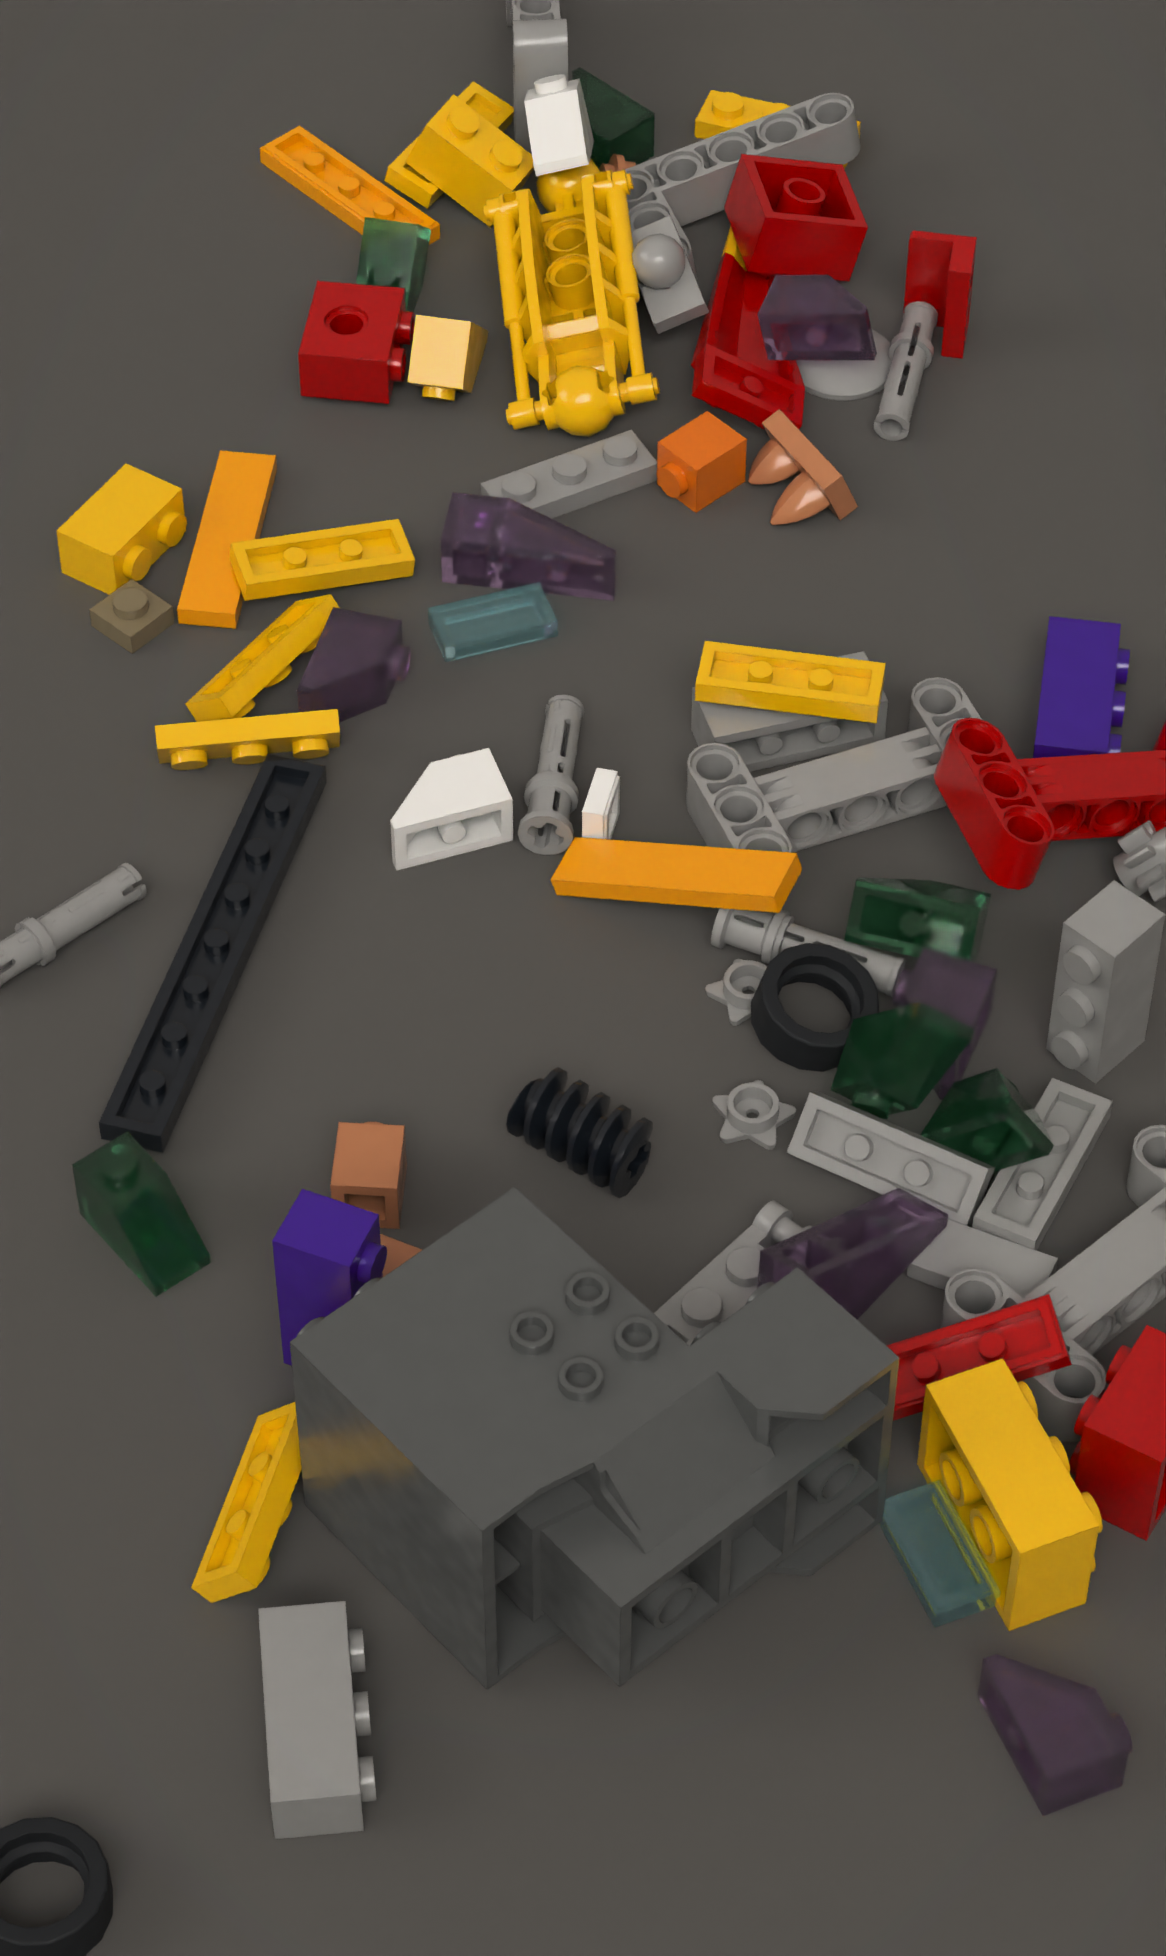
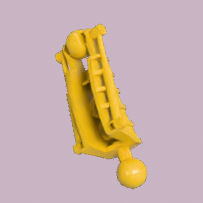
M590 159L589 165L538 176L536 182L537 195L541 204L548 212L546 214H540L529 188L499 194L498 198L486 200V205H483L486 221H490L494 225L504 325L509 329L517 401L508 403L506 417L508 424L512 425L514 430L540 425V421L544 420L548 430L561 428L574 436L591 437L605 430L614 416L626 414V402H631V405L654 401L657 400V394H660L658 379L653 377L652 372L645 374L636 304L640 300L637 273L632 261L634 248L627 195H630L631 190L634 189L632 176L625 169L615 172L612 170L601 172L592 159ZM630 360L632 377H627L626 382H624V375H626ZM528 373L539 383L540 400L535 401L534 397H530Z

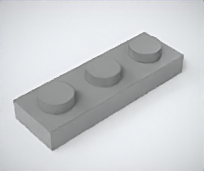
M631 429L480 483L481 501L506 535L655 482L657 481V461Z
M1052 1078L973 1217L972 1228L1038 1250L1110 1119L1113 1101Z
M819 1091L809 1093L787 1153L930 1216L933 1213L969 1227L973 1225V1217L982 1203L995 1167Z

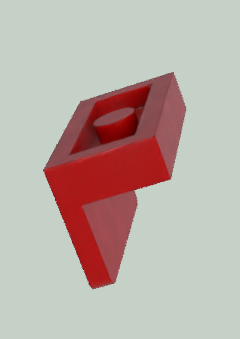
M914 230L910 233L904 309L908 304L916 301L931 304L938 312L936 327H943L941 356L963 359L970 318L977 237Z

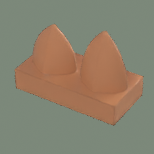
M780 409L762 422L770 440L759 450L752 462L748 478L749 484H773L784 481L795 474L798 475L785 488L777 500L770 520L772 525L796 523L820 513L827 507L841 521L858 507L843 476Z

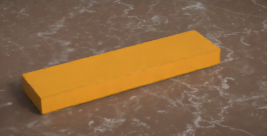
M300 125L260 147V160L263 165L399 262L440 239V223Z
M220 450L177 607L178 624L237 628L244 598L229 560L230 546L233 542L260 539L277 473L276 455Z
M575 837L550 880L556 895L780 913L802 871V866L797 853Z

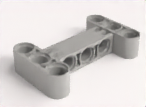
M506 0L507 26L512 27L514 140L531 154L524 103L527 90L535 88V81L552 75L564 74L566 81H568L567 19H561L559 0Z
M935 677L917 683L912 689L908 732L753 778L742 757L734 748L720 743L703 744L695 748L689 754L687 760V811L707 847L793 853L947 806L935 784L934 772L953 725L958 720L964 718H978L981 720L982 718L964 690L957 683L946 678Z
M1166 1125L1149 1126L1141 1130L1134 1139L1126 1189L1130 1199L1139 1208L1025 1297H1021L996 1275L987 1270L977 1268L963 1269L955 1273L946 1284L941 1328L1038 1297L1050 1295L1072 1365L1022 1381L1029 1386L1034 1395L1038 1409V1420L1045 1432L1050 1436H1056L1060 1441L1069 1443L1080 1441L1082 1436L1074 1433V1427L1084 1403L1090 1395L1093 1394L1101 1398L1105 1392V1370L1092 1355L1166 1297Z

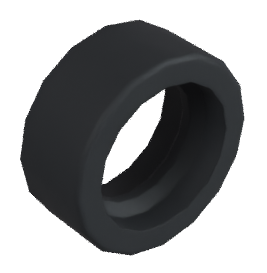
M812 943L786 948L769 962L751 1001V1024L760 1043L773 1056L786 1064L800 1070L821 1072L844 1066L860 1053L879 1013L878 990L868 970L846 952L830 945ZM805 982L815 983L831 990L844 1002L850 1014L851 1020L847 1028L833 1033L815 1032L797 1024L784 1011L779 1001L778 995L781 988L788 984Z
M54 1817L24 1818L0 1829V1884L17 1869L31 1863L53 1861L73 1867L79 1872L84 1882V1898L81 1904L65 1919L51 1925L24 1928L8 1923L0 1917V1956H85L102 1940L113 1916V1888L110 1871L99 1843L79 1825Z

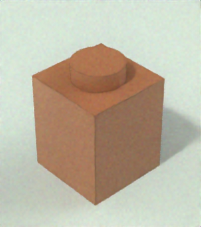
M339 1122L330 1184L331 1198L379 1214L380 1228L400 1229L407 1170L405 1125H387L380 1122Z

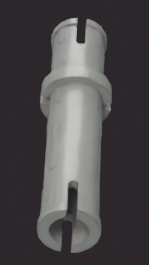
M916 301L905 307L899 334L892 339L889 347L891 365L884 385L879 412L875 418L876 422H874L876 434L889 441H898L907 437L923 371L932 362L934 347L931 340L933 330L937 324L938 312L931 304ZM910 346L915 347L913 356L908 355ZM908 365L910 367L909 373L905 376L903 374L904 367ZM900 385L905 386L902 396L897 394Z
M122 863L116 870L37 919L26 917L16 923L15 932L0 941V988L4 983L34 964L45 966L55 959L58 949L135 901L145 898L147 894L145 884H140L135 888L132 886L134 883L142 880L139 872L131 864Z

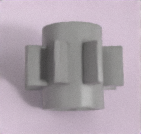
M1147 821L1118 839V843L1124 851L1113 858V864L1125 888L1137 896L1149 891L1153 901L1158 902L1166 897V827L1156 832L1152 822Z

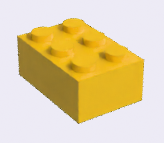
M1003 1358L926 1384L917 1465L1008 1631L1086 1604L1091 1572H1094L1096 1568L1094 1554L1097 1537L1103 1528L1101 1514L1091 1494L1088 1492L1080 1493L1072 1479L1068 1456L1061 1441L1056 1436L1048 1437L1038 1420L1037 1404L1029 1386L1024 1381L1016 1382Z

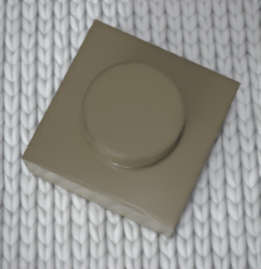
M133 579L89 609L91 626L131 654L174 624L173 606Z

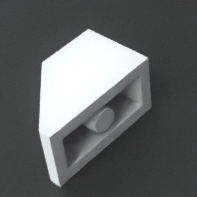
M559 74L535 81V88L527 90L524 100L535 175L540 176L589 165L594 139L580 78L566 81V76Z
M489 748L430 762L390 820L392 861L396 871L513 841V799Z

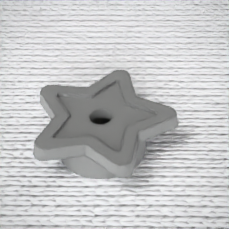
M736 959L726 970L724 980L706 985L705 990L708 997L727 1005L731 1025L737 1026L751 1017V1001L767 968L765 964L753 960ZM751 990L754 994H744L743 991Z
M761 1080L741 1084L735 1087L729 1095H715L712 1099L714 1108L725 1119L719 1135L721 1142L724 1144L750 1139L765 1149L772 1150L776 1145V1128L793 1119L796 1113L795 1106L779 1102L774 1090L764 1085V1082ZM756 1113L758 1117L748 1118L747 1114Z

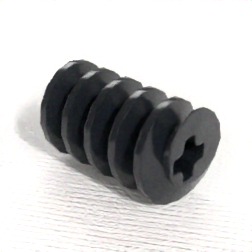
M559 1067L552 1070L544 1079L533 1080L527 1084L516 1097L508 1112L506 1122L508 1133L516 1137L524 1136L526 1143L537 1150L545 1148L547 1156L557 1162L567 1161L568 1168L579 1175L588 1173L590 1182L601 1188L609 1186L612 1195L618 1198L626 1196L637 1184L648 1163L651 1150L649 1139L653 1130V1122L644 1117L637 1121L630 1130L627 1129L631 1119V1109L621 1105L607 1117L610 1097L602 1092L595 1095L586 1105L585 1101L589 1092V1085L582 1080H578L564 1092L568 1077L567 1072Z

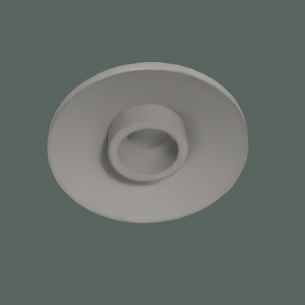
M826 323L805 330L791 342L806 392L828 400L851 401L872 396L884 389L891 365L889 358L890 342L878 332L853 323Z

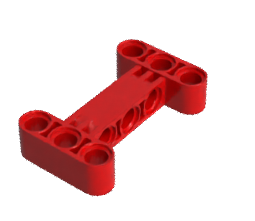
M978 718L960 719L953 725L935 769V784L985 875L997 885L1007 889H1024L1034 882L1051 841L1125 836V834L1147 821L1152 822L1156 832L1166 827V720L1152 751L1017 759L1004 735L997 727Z

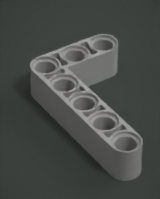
M841 93L819 95L625 169L627 173H631L634 185L631 194L627 195L631 231L671 215L698 282L691 245L681 226L724 210L741 154L844 165L852 161L859 154L861 148L853 101L847 95Z

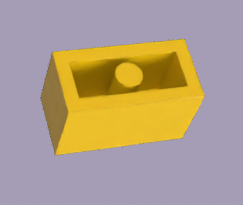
M454 94L426 124L405 161L489 227L492 224L490 221H486L483 205H486V200L498 198L499 194L521 190L534 169L531 153Z
M127 463L123 465L56 530L62 573L108 595L131 579L134 581L142 580L148 573L151 565L170 547L176 546L186 532L187 519L184 513L182 488Z

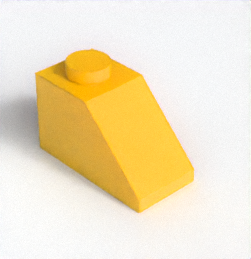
M416 315L407 382L423 387L421 397L455 401L456 391L471 393L487 344L488 331L470 321Z

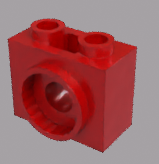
M317 281L298 352L301 396L390 403L394 382H403L405 377L406 349L403 348V345H412L415 313L406 311L405 288Z

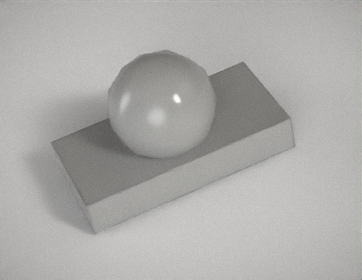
M671 215L631 231L634 248L632 261L637 273L638 286L657 333L660 334L709 313Z

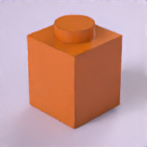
M704 412L658 441L657 485L669 497L676 498L697 513L745 482L747 439L710 412Z

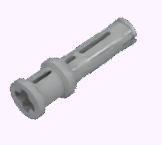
M556 695L550 698L548 704H546V718L537 774L526 783L524 800L528 811L520 820L518 837L525 848L542 855H556L564 852L572 843L574 834L573 826L569 819L570 814L577 808L579 791L572 779L578 751L581 720L584 716V706L579 699L570 695ZM544 826L543 835L539 836L538 828H542Z
M719 908L711 935V945L713 947L722 949L727 944L760 955L761 962L768 965L773 958L786 948L805 943L830 945L852 955L866 968L879 992L885 993L889 997H894L899 988L905 970L906 958L895 957L842 938L794 924L795 918L790 916L788 911L782 909L780 913L774 914L771 912Z

